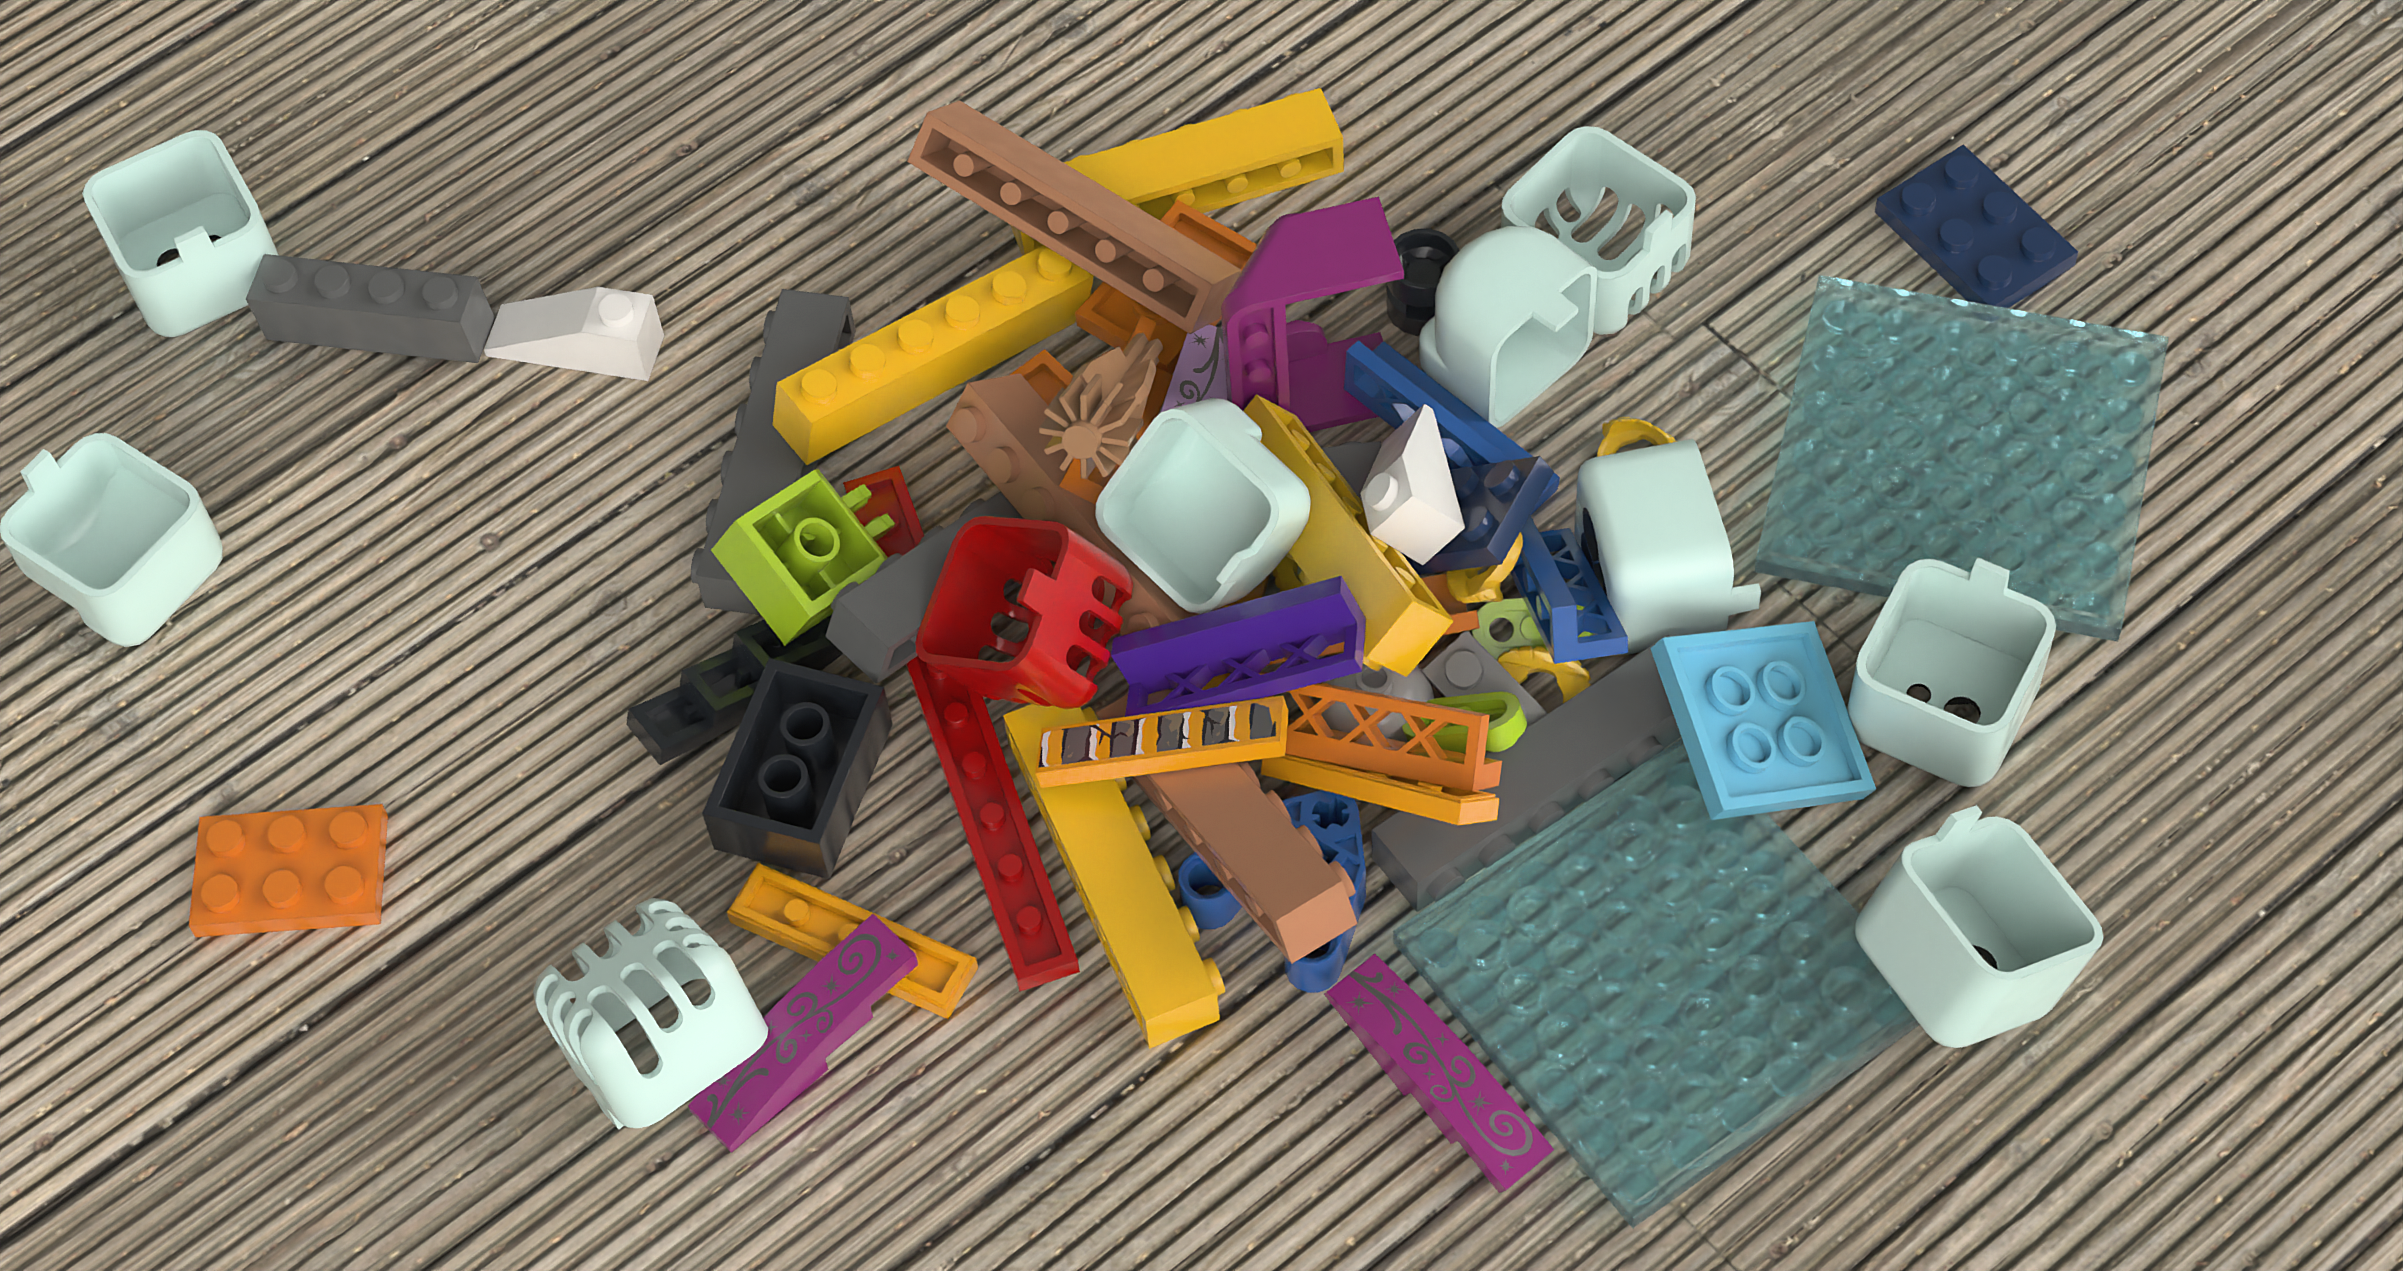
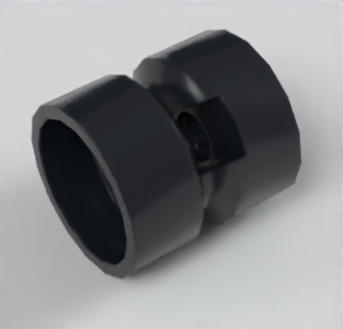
M1429 228L1410 230L1400 234L1394 240L1404 270V279L1386 283L1387 315L1394 326L1404 333L1420 336L1422 328L1435 316V293L1445 266L1460 251L1452 238L1443 232Z

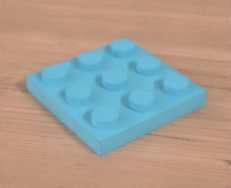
M1814 621L1664 637L1650 648L1711 820L1860 800L1876 790Z

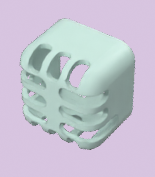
M1585 126L1576 128L1565 135L1507 191L1502 200L1501 228L1507 226L1535 227L1536 219L1543 211L1548 224L1558 234V240L1597 269L1593 332L1599 335L1614 334L1626 326L1628 314L1635 315L1640 313L1647 306L1650 293L1656 294L1668 285L1671 279V272L1683 270L1690 257L1696 195L1693 188L1685 180L1610 132L1599 127ZM1608 187L1613 190L1619 202L1610 221L1588 242L1581 243L1575 241L1571 235L1595 211L1604 195L1605 188ZM1564 190L1570 204L1580 215V218L1575 222H1566L1557 210V200ZM1632 204L1638 206L1645 215V222L1637 238L1617 258L1613 260L1601 258L1598 252L1621 229L1631 211ZM1661 204L1666 205L1672 213L1665 210L1660 214ZM1657 272V279H1653L1654 273ZM1636 293L1635 301L1631 300L1632 295Z
M651 898L635 906L641 920V926L634 935H631L616 920L605 926L603 929L609 941V949L604 956L598 957L584 942L572 949V955L584 975L583 978L577 981H568L555 967L549 965L538 976L533 990L537 1009L576 1076L591 1091L603 1113L618 1129L623 1126L642 1128L662 1120L753 1055L763 1045L768 1035V1027L728 953L719 947L705 931L701 930L694 920L684 914L677 904L666 899ZM706 979L711 988L710 997L701 1005H692L680 986L691 980ZM669 995L678 1009V1019L672 1026L662 1029L659 1028L648 1009ZM571 998H576L574 1003L570 1001ZM635 1018L645 1031L659 1058L657 1067L648 1074H640L628 1052L615 1034L616 1031Z

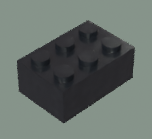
M769 658L702 812L714 850L830 880L893 725L884 687Z

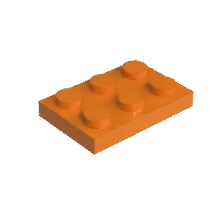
M1179 200L1159 220L1238 267L1241 271L1257 246L1251 240ZM1103 281L1075 312L1077 326L1112 347H1120L1123 350L1140 316L1143 315L1157 322L1149 341L1158 338L1163 346L1162 351L1158 355L1159 362L1156 367L1173 374L1188 332ZM1220 316V319L1210 323V325L1216 326L1222 319V316Z
M383 804L199 817L189 916V928L194 936L208 937L381 924L388 814Z

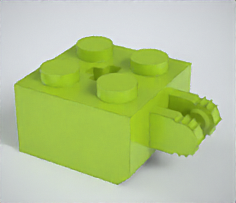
M815 469L736 519L711 549L715 557L784 645H787L830 616L834 611L831 609L834 598L846 585L851 582L863 583L875 575L881 564L888 559L876 541L894 527L895 523L886 513L881 517L874 518L864 527L853 514L867 504L868 499L871 498L872 494L864 484L845 496L840 497L821 471Z

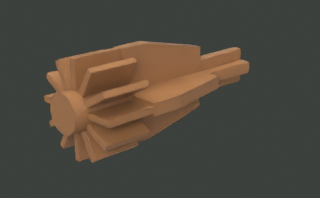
M1138 333L1132 338L1123 352L1120 347H1116L1081 365L1072 377L1066 389L1062 387L1044 411L1047 418L1039 427V433L1053 435V438L1044 449L1047 455L1063 448L1068 453L1059 467L1061 470L1065 471L1073 458L1081 459V478L1087 479L1095 466L1098 467L1102 476L1106 477L1111 473L1116 464L1122 465L1137 443L1136 435L1143 426L1142 415L1148 399L1147 395L1150 393L1157 370L1158 355L1163 349L1162 343L1158 338L1148 341L1144 333Z

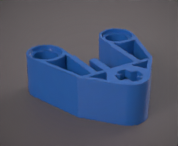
M1323 790L1282 800L1290 815L1291 824L1296 829L1301 825H1305L1318 842L1323 859L1328 864L1336 860L1347 872L1356 892L1353 896L1349 897L1358 923L1366 899V867L1359 809L1355 800ZM1196 852L1183 861L1179 869L1181 906L1186 905L1189 908L1198 928L1217 929L1225 926L1234 918L1242 906ZM1206 885H1214L1221 888L1220 891L1212 895H1201L1195 892ZM1357 924L1320 946L1319 949L1324 950L1326 953L1319 958L1308 959L1302 957L1291 964L1284 956L1285 973L1289 982L1297 989L1307 993H1319L1332 987L1342 972Z

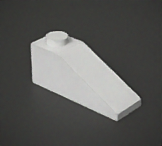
M594 287L501 304L484 352L488 357L648 381L662 344L664 333L653 295Z
M1426 404L1420 407L1384 440L1360 493L1370 534L1421 565L1430 560L1465 528L1434 411Z

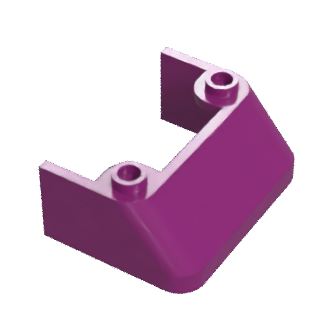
M1379 196L1300 214H1286L1276 219L1263 234L1221 305L1227 399L1229 402L1237 405L1242 411L1257 394L1296 415L1308 432L1379 417L1344 390L1346 351L1358 340L1373 351L1383 342L1381 332L1327 344V339L1321 326L1302 320L1286 323L1285 306L1290 303L1404 279V270Z

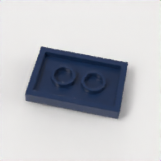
M1964 144L1878 197L1876 201L1875 213L1987 321L1992 320L2076 264L2078 251Z
M1541 456L1505 460L1497 463L1450 470L1465 528L1424 565H1421L1405 554L1403 556L1418 575L1501 565L1554 471Z

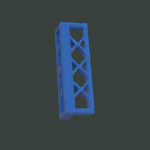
M1358 340L1346 351L1344 390L1395 430L1424 404L1433 409L1449 470L1533 457L1383 341L1376 349L1371 351ZM1553 473L1530 515L1558 490L1560 477L1557 474Z
M1530 515L1520 531L1523 536L1522 549L1511 571V575L1554 664L1628 653V636L1572 530L1564 528L1539 532ZM1559 551L1554 556L1550 554V552ZM1563 578L1570 579V581L1566 583ZM1576 605H1580L1585 608H1583L1582 610H1578ZM1583 631L1598 634L1578 637Z

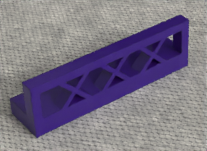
M1341 575L1113 638L1111 657L1129 683L1125 717L1260 699L1362 672L1366 617ZM1345 642L1344 653L1317 659L1328 646ZM1287 658L1276 671L1263 675L1258 674L1271 661ZM1230 673L1218 687L1202 690L1214 676ZM1170 688L1174 689L1161 702L1147 705L1148 694Z

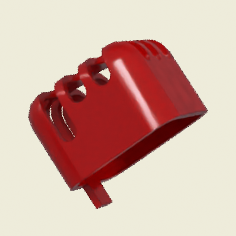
M993 516L974 517L960 528L952 541L917 633L915 642L916 653L922 661L986 698L997 701L1004 699L1020 704L1029 702L1043 707L1056 706L1066 710L1079 708L1089 703L1098 691V687L1093 683V679L1099 670L1107 667L1111 653L1105 648L1106 644L1113 635L1120 632L1124 622L1118 611L1123 603L1132 599L1133 581L1131 575L1120 561L1056 521ZM1050 560L1056 562L1054 569ZM1012 579L1022 585L1016 601L1028 609L1016 606L1005 599L1003 589L1006 581ZM1104 580L1116 587L1115 596L1110 608L1102 604L1105 592ZM999 612L1011 619L1028 624L1029 631L1026 638L1019 643H1015L995 635L991 629V620L994 614ZM1097 617L1098 619L1103 621L1104 624L1101 627L1094 629V623ZM986 645L998 652L1015 657V659L1002 663L978 660V655L981 648ZM1086 656H1090V664L1084 677L1077 673L1076 670L1080 661Z

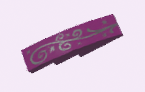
M874 914L869 916L823 957L763 1018L768 1027V1035L763 1045L749 1058L699 1092L688 1105L690 1112L732 1153L829 1070L825 1058L873 1018L870 1006L918 966L916 954Z
M1373 954L1324 993L1325 997L1403 1096L1411 1093L1450 1144L1457 1141L1461 1144L1498 1193L1506 1191L1554 1151V1148L1513 1098L1469 1048L1376 954Z

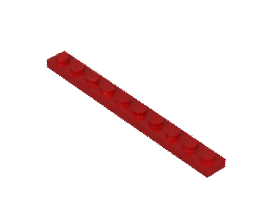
M900 466L843 482L846 494L863 484L872 494L867 504L856 513H853L864 527L874 518L881 517L886 513L895 523L893 528L876 541L888 558L896 553L903 556L918 546L925 535ZM919 656L906 663L905 666L1019 991L1021 992L1079 973L1078 959L983 696L922 661Z

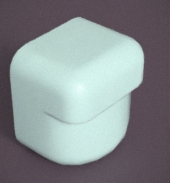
M1507 226L1486 232L1469 242L1445 266L1435 293V316L1421 330L1419 360L1424 373L1494 427L1499 428L1570 370L1588 349L1594 330L1597 269L1556 237L1535 227Z
M1210 398L1161 412L1154 418L1100 493L1095 510L1098 526L1104 535L1179 606L1188 612L1198 614L1236 602L1257 587L1277 567L1301 535L1309 519L1311 504L1308 488L1303 481L1260 442L1262 432L1259 425L1237 405L1218 398Z
M95 433L83 437L57 462L50 452L43 449L20 471L29 490L8 509L0 523L1 538L19 569L34 582L77 609L84 623L93 631L110 642L124 647L140 645L148 640L217 569L222 560L220 536L197 490L189 482L116 436L107 433Z

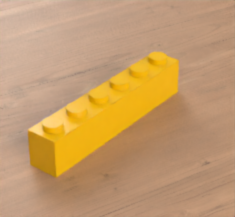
M1317 88L1303 93L1290 94L1282 99L1252 108L1238 109L1228 115L1197 124H1187L1176 130L1142 140H1132L1124 145L1094 154L1080 155L1063 163L1160 220L1177 200L1203 214L1344 172L1343 135L1322 89ZM1010 225L1022 256L1043 245Z
M1042 245L777 382L773 426L802 461L809 465L1076 323L1075 312L1090 297L1094 275Z
M1256 394L1243 412L1261 428L1262 438L1260 442L1303 481L1308 488L1311 499L1308 522L1299 538L1286 554V557L1296 562L1302 571L1298 574V577L1304 585L1342 575L1366 617L1363 663L1376 671H1379L1384 666L1408 677L1454 621L1403 554L1370 534L1361 499L1298 417Z
M1030 704L1003 715L1009 748L1149 1049L1219 1021L1218 995L1225 993L1223 980L1211 957L1205 960L1200 958L1194 945L1195 942L1200 941V935L1194 918L1186 905L1178 909L1176 908L1169 893L1175 890V883L1169 866L1162 854L1152 857L1145 841L1151 839V834L1144 814L1138 804L1128 807L1121 793L1127 790L1125 777L1041 788L1035 770L1041 728L1098 721L1091 707L1085 709L1079 707L1066 710L1056 706L1043 707Z

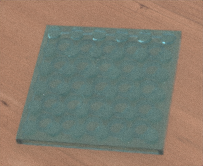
M1819 275L1754 572L1889 598L1901 573L1908 565L1918 560L1934 559L1943 561L1971 573L1978 557L2010 570L2007 588L2033 598L2047 606L2054 615L2056 630L2118 642L2123 625L2169 337Z
M1682 738L1393 931V943L1632 1228L1649 1218L1920 1025L1859 945L1855 935V923L1859 913L1767 813L1716 820L1710 819Z

